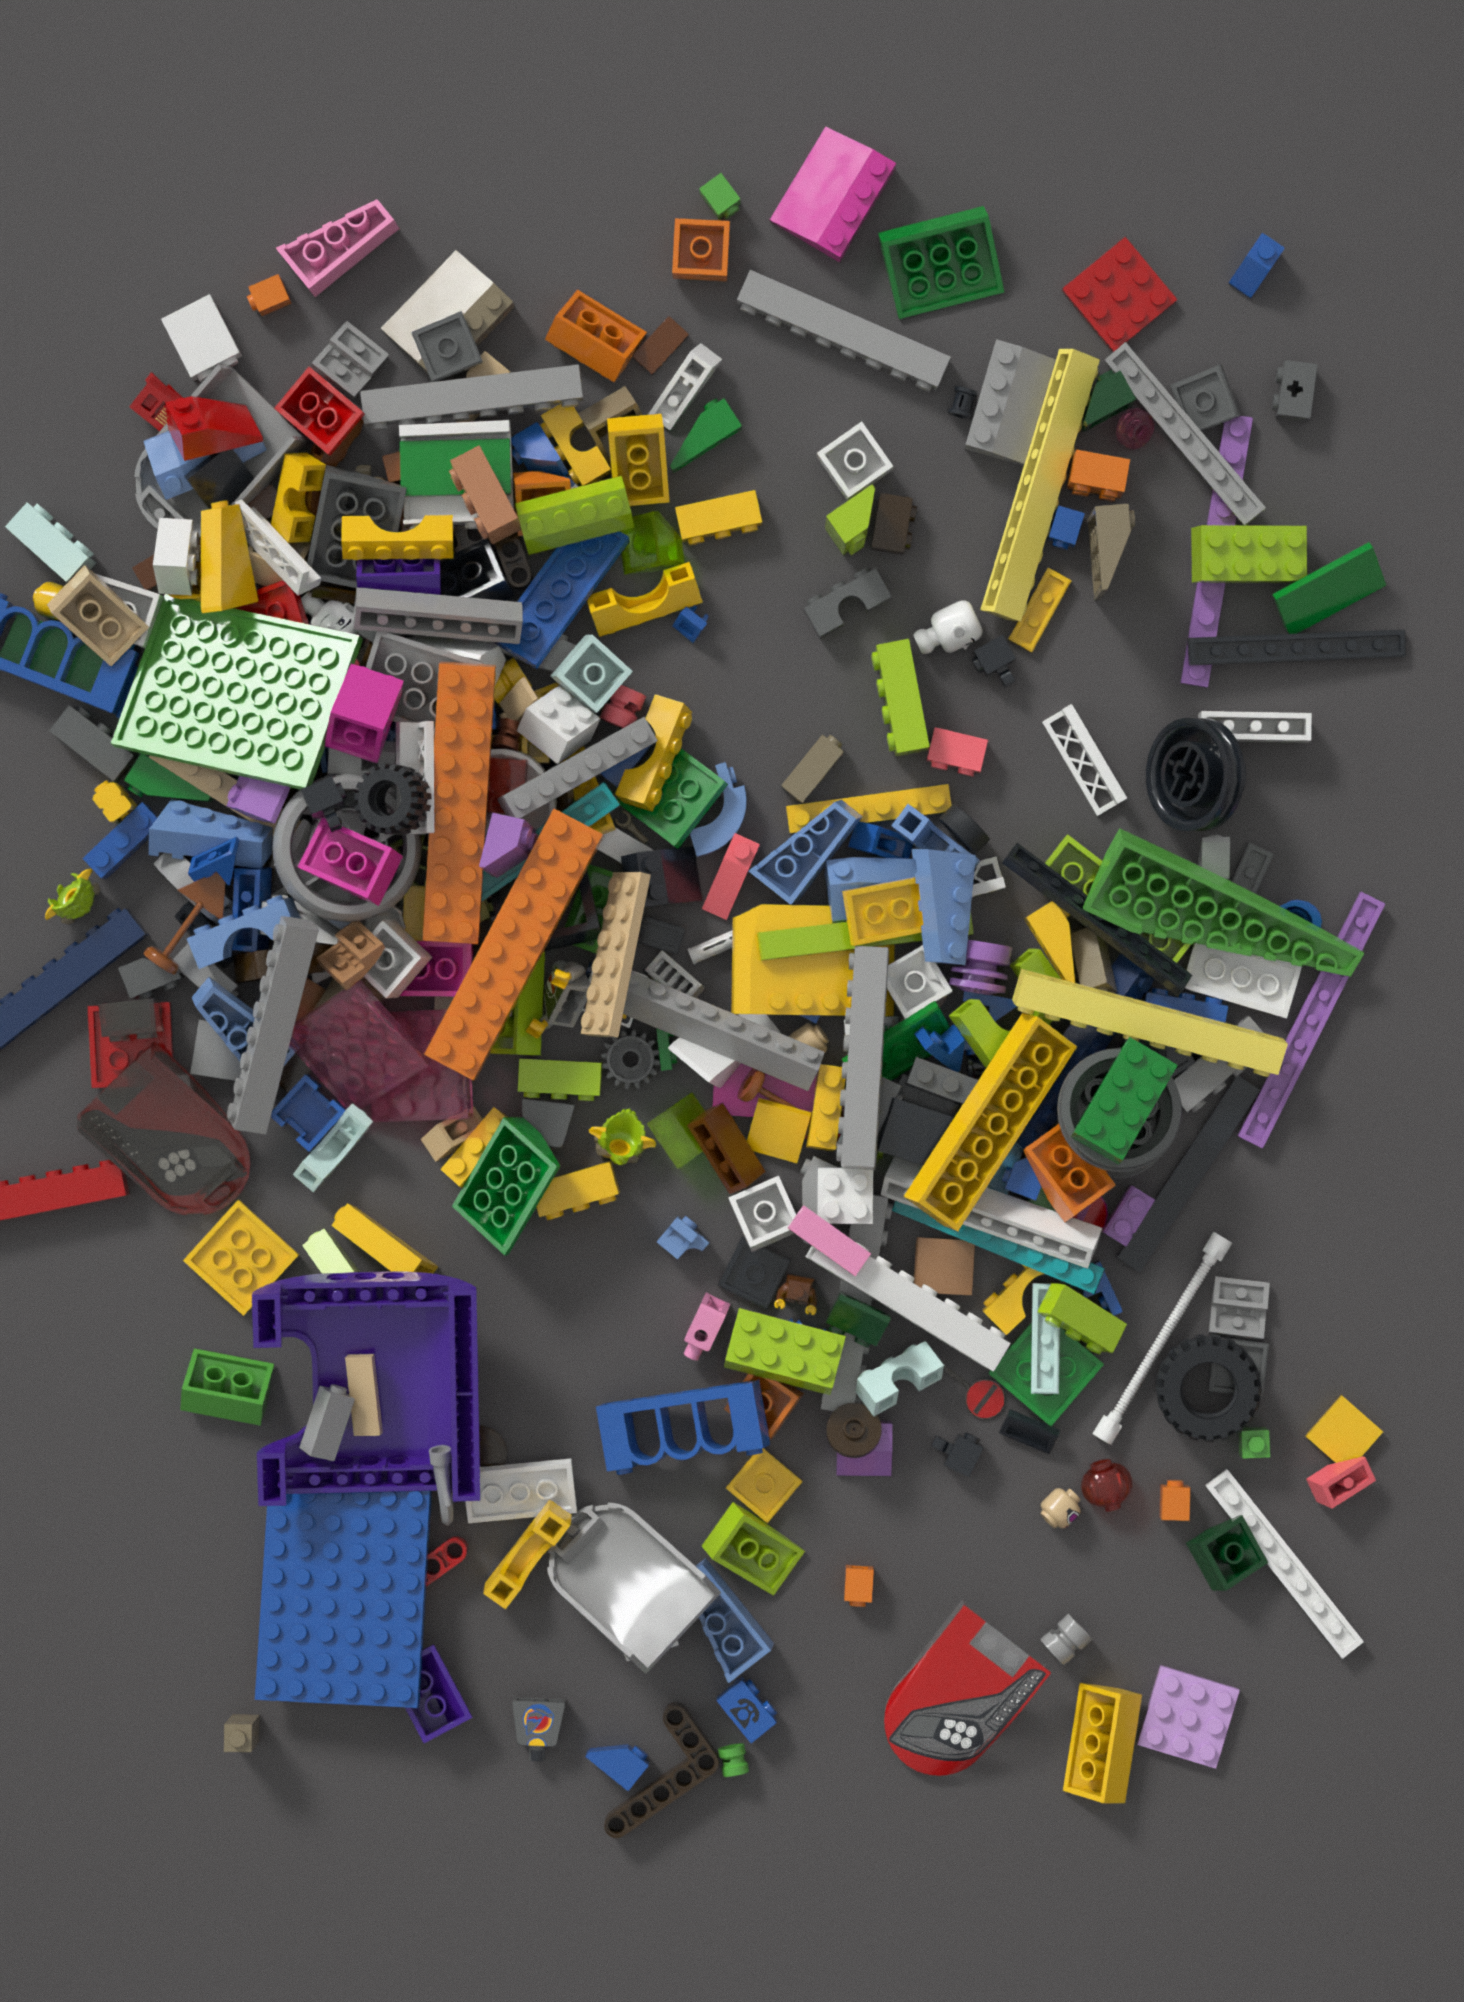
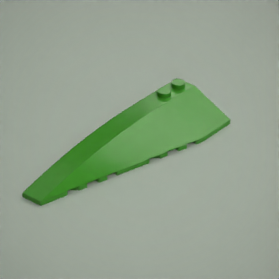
M1120 828L1106 851L1083 905V910L1133 933L1141 934L1143 932L1158 938L1166 939L1167 937L1181 940L1182 943L1206 945L1207 948L1231 953L1261 956L1266 960L1290 962L1291 965L1300 967L1302 965L1315 967L1316 970L1349 977L1352 976L1364 955V952L1273 902Z

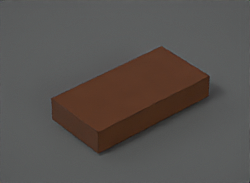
M668 316L632 357L653 375L687 339L689 334Z

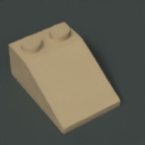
M86 565L47 604L51 613L110 666L149 628Z

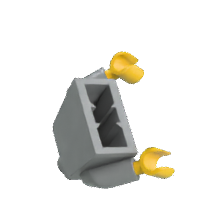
M556 961L551 967L552 972L543 990L546 1014L539 1020L534 1018L525 1032L538 1039L545 1029H549L553 1025L574 1027L587 1001V990L590 986L584 966L573 961L567 963L565 961Z

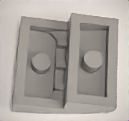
M346 321L333 335L325 349L312 362L311 367L350 399L354 400L389 357V354Z
M199 1020L190 1074L234 1081L236 1078H240L242 1070L240 1068V1061L210 1024L205 1020Z
M1215 1276L1208 1334L1263 1341L1270 1283Z

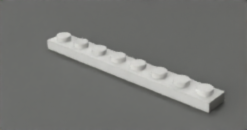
M1225 1469L1206 1484L1207 1489L1231 1519L1243 1515L1269 1562L1267 1563L1340 1657L1343 1659L1364 1642L1228 1469Z

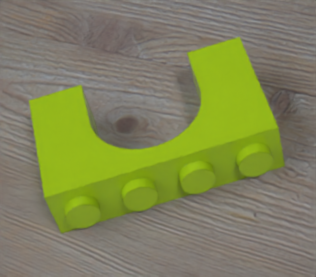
M1029 948L1009 965L1018 978L1021 969L1061 979L1041 949ZM968 999L951 1013L949 1017L982 1064L987 1068L1011 1030H1004L997 1025L980 1000ZM1034 1011V1014H1030L1039 1017L1048 1025L1054 1021L1045 1018V1013Z

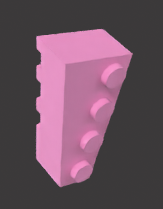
M376 199L345 214V217L333 223L330 221L322 225V228L310 234L297 237V240L287 245L283 244L276 247V249L309 291L316 297L400 228Z

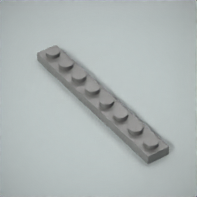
M1126 342L1105 359V362L1114 373L1121 370L1135 398L1244 526H1247L1266 510L1262 502Z

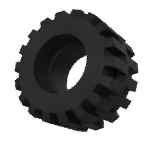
M386 763L380 764V767L374 766L370 768L371 773H364L362 775L364 781L357 783L356 788L359 789V793L354 794V800H358L355 810L356 812H361L359 819L361 822H367V828L383 834L406 835L411 833V829L417 830L420 827L419 821L425 822L427 816L424 815L425 811H430L431 805H427V800L432 799L431 793H426V789L430 787L427 782L422 781L424 777L420 773L415 772V769L411 767ZM396 784L401 793V803L397 811L390 815L385 807V795L388 789Z

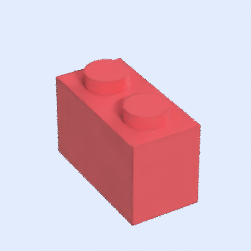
M935 727L926 761L932 762L931 767L947 770V767L950 766L958 768V774L973 777L974 772H981L988 740Z

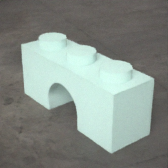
M926 1341L919 1345L914 1344L909 1346L903 1354L895 1358L890 1357L886 1359L881 1366L874 1370L868 1369L861 1373L857 1378L855 1392L871 1414L876 1416L897 1404L899 1390L893 1384L895 1381L908 1380L915 1385L918 1391H921L942 1379L944 1365Z

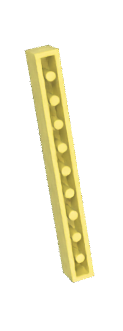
M1059 349L981 611L1006 620L1021 622L1022 616L1027 610L1028 596L1035 583V573L1038 564L1043 557L1044 543L1051 530L1050 524L1054 511L1059 504L1058 497L1067 477L1066 471L1069 461L1074 454L1077 434L1082 428L1083 414L1090 401V391L1093 381L1098 375L1100 359L1075 349Z
M1024 969L1020 971L1012 998L1013 1003L1018 1006L1017 1010L1027 1014H1034V1011L1045 1013L1044 1017L1050 1020L1060 1021V1018L1071 1020L1070 1024L1080 1028H1086L1087 1025L1097 1027V1031L1103 1034L1121 1033L1124 1039L1131 1037L1138 1042L1139 1039L1150 1041L1149 1045L1160 1049H1165V1046L1176 1048L1175 1052L1186 1056H1191L1193 1052L1202 1055L1201 1058L1203 1060L1217 1063L1218 1059L1227 1061L1228 1066L1243 1070L1244 1066L1253 1068L1254 1073L1269 1077L1270 1073L1279 1075L1288 1043L1283 1038Z

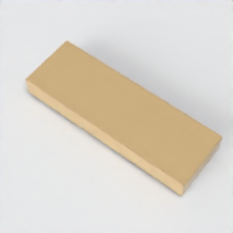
M349 1354L345 1357L349 1395L355 1399L351 1409L354 1436H380L383 1433L375 1356L374 1354Z

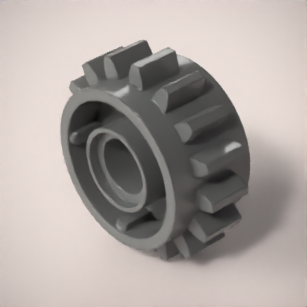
M623 1030L621 1032L622 1038L612 1037L614 1041L612 1045L605 1043L604 1046L609 1051L608 1054H601L602 1058L607 1059V1063L603 1064L602 1068H609L610 1072L606 1077L611 1078L614 1076L616 1078V1086L622 1081L625 1082V1089H629L631 1083H634L636 1088H640L641 1080L648 1084L650 1083L648 1075H657L653 1066L660 1065V1061L655 1060L654 1057L659 1054V1050H652L651 1047L655 1044L654 1040L650 1042L645 1041L646 1033L642 1034L641 1037H637V1031L633 1030L631 1036H627V1033ZM633 1051L638 1055L639 1061L635 1067H627L624 1064L623 1056L625 1053Z

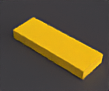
M1047 568L1027 604V610L1022 616L1021 622H1017L1008 640L1032 653L1072 580Z

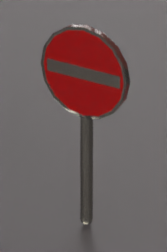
M944 1365L943 1371L967 1388L965 1404L973 1416L979 1419H991L1002 1412L1006 1396L1003 1388L997 1382L991 1379H980L969 1384Z

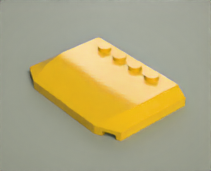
M761 904L741 915L733 917L731 1013L845 1016L846 1007L851 1008L852 997H847L848 980H853V970H849V954L855 953V949L761 961L757 937L759 932L832 924L830 906ZM895 945L878 946L889 949V965L893 963ZM887 990L885 1016H894V1000Z

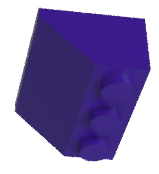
M440 559L357 560V588L441 595Z
M434 1644L423 1648L419 1708L405 1707L423 1743L473 1718Z

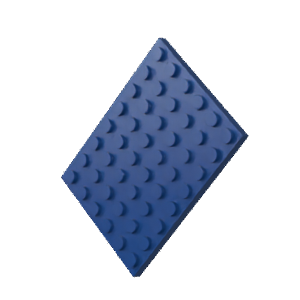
M432 1491L287 1494L286 1506H267L255 1700L419 1708Z

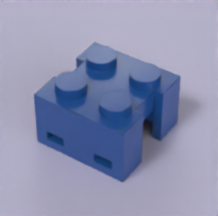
M305 1074L272 1110L271 1118L281 1127L287 1124L291 1125L301 1135L296 1141L310 1152L331 1131L346 1111V1108L337 1099L332 1101L327 1099L319 1091L321 1085L312 1076Z

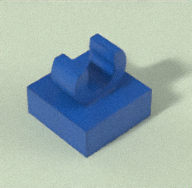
M696 605L690 607V609L686 606L672 625L692 643L695 642L706 627V621L709 617L705 614L703 618H700L695 614Z

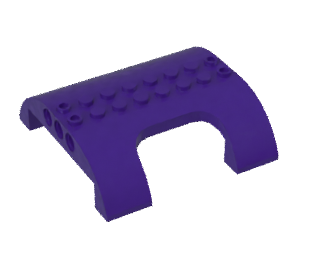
M344 1272L292 1277L267 1284L252 1292L253 1348L282 1347L283 1337H295L303 1340L310 1348L312 1357L313 1405L320 1386L330 1388L331 1384L339 1385L346 1388V1393L349 1394L345 1361L347 1355L374 1354L383 1433L380 1436H354L352 1414L350 1412L335 1461L312 1457L299 1448L306 1426L296 1434L262 1447L257 1451L258 1506H286L287 1494L437 1490L434 1468L430 1464L429 1449L439 1445H446L451 1448L452 1462L450 1463L453 1502L480 1501L477 1289L475 1286L457 1278L423 1272Z

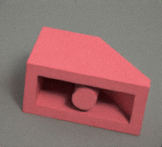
M1363 1456L1327 1465L1306 1479L1316 1502L1332 1509L1376 1481L1366 1457Z

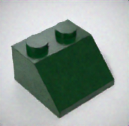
M1109 370L1098 377L1083 420V432L1133 406L1136 398L1121 370L1116 373L1113 370Z
M840 1291L826 1323L830 1324L829 1330L843 1336L847 1332L855 1336L854 1342L869 1348L870 1344L877 1346L891 1317L889 1314Z
M1243 1515L1208 1528L1186 1543L1212 1591H1227L1269 1563Z

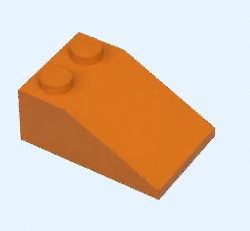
M1059 1124L1023 1150L1048 1201L1064 1222L1070 1220L1116 1186L1105 1170L1087 1163L1071 1149L1062 1134Z

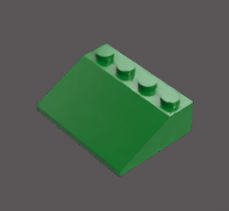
M984 206L878 233L899 319L1004 293L989 215Z
M503 1117L452 1205L457 1212L505 1256L509 1255L560 1168L558 1161L542 1134L523 1117Z

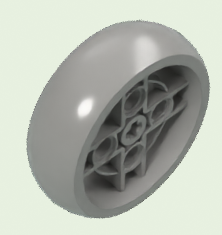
M331 774L314 780L312 784L332 776L335 784L340 782L345 792L359 793V789L356 788L357 783H362L364 780L361 775ZM392 787L388 789L385 795V807L390 815L396 812V790ZM301 790L292 796L283 808L275 827L273 859L283 886L297 903L311 913L329 920L355 922L370 919L386 912L405 896L412 886L420 867L422 858L421 834H401L403 858L379 906L366 900L349 903L337 902L314 892L308 885L320 878L299 869L300 861L294 863L292 853V840L295 828L308 807ZM344 806V809L336 812L341 820V826L364 836L367 822H361L359 819L361 812H356L354 806ZM321 818L314 822L309 831L306 849ZM379 833L375 841L389 847L388 838L393 835Z

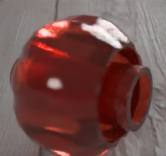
M1102 1459L1091 1463V1469L1087 1470L1081 1481V1491L1084 1498L1094 1506L1105 1508L1106 1512L1120 1509L1121 1503L1129 1496L1132 1490L1133 1481L1130 1472L1120 1463H1112L1111 1459Z

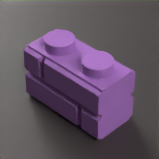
M1129 1185L1107 1220L1102 1232L1127 1246L1132 1238V1234L1138 1229L1155 1199Z

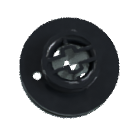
M1181 718L1168 724L1154 740L1146 765L1147 792L1156 814L1168 826L1180 831L1213 830L1223 825L1232 816L1240 802L1246 783V765L1240 745L1233 733L1222 723L1207 718Z

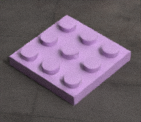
M1160 1665L1138 1736L1137 1745L1216 1769L1239 1695V1688Z

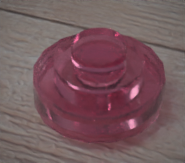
M1139 408L1131 409L1124 413L1116 428L1118 441L1129 449H1138L1144 446L1150 440L1154 431L1153 417L1148 412Z

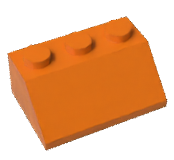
M577 290L555 316L545 340L571 355L580 363L597 371L603 377L615 382L625 370L647 332Z

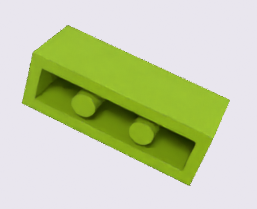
M519 1059L518 1092H524V1097L540 1098V1093H551V1099H567V1094L578 1095V1100L594 1101L595 1096H601L602 1063Z
M1051 1283L1037 1313L1045 1317L1044 1321L1055 1328H1063L1066 1330V1336L1076 1341L1082 1340L1087 1343L1086 1348L1096 1354H1101L1102 1352L1113 1353L1127 1325L1064 1284Z

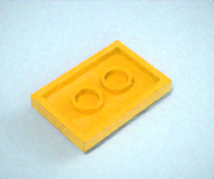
M915 877L842 891L852 946L922 933L923 917L922 911H919L918 906L920 891Z

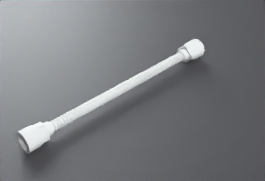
M1215 1232L1212 1233L1202 1250L1205 1252V1255L1202 1258L1204 1259L1203 1263L1199 1266L1200 1269H1197L1198 1272H1195L1196 1275L1190 1281L1191 1284H1188L1189 1287H1186L1187 1290L1181 1296L1182 1299H1179L1180 1302H1177L1178 1305L1172 1311L1173 1314H1170L1171 1317H1168L1169 1320L1163 1326L1164 1329H1161L1162 1332H1159L1160 1335L1157 1336L1158 1338L1152 1344L1153 1347H1150L1151 1350L1148 1351L1149 1353L1143 1359L1144 1362H1141L1142 1365L1136 1371L1137 1374H1134L1135 1377H1132L1133 1380L1127 1386L1128 1389H1125L1126 1392H1123L1124 1395L1118 1401L1119 1404H1116L1117 1407H1114L1115 1410L1110 1411L1108 1416L1103 1415L1092 1434L1112 1445L1122 1428V1425L1119 1423L1122 1420V1414L1126 1411L1125 1408L1128 1407L1127 1405L1130 1404L1129 1402L1135 1396L1134 1393L1137 1392L1136 1390L1139 1389L1138 1387L1144 1381L1143 1378L1146 1377L1145 1375L1148 1374L1147 1372L1153 1366L1154 1360L1157 1359L1156 1357L1160 1354L1164 1347L1163 1345L1166 1344L1165 1342L1169 1339L1173 1332L1172 1330L1175 1329L1174 1327L1178 1324L1182 1317L1181 1315L1184 1314L1183 1312L1187 1309L1191 1302L1190 1300L1193 1299L1192 1297L1196 1294L1200 1287L1199 1285L1205 1279L1209 1272L1208 1270L1211 1269L1212 1265H1215L1217 1260L1222 1261L1232 1242Z

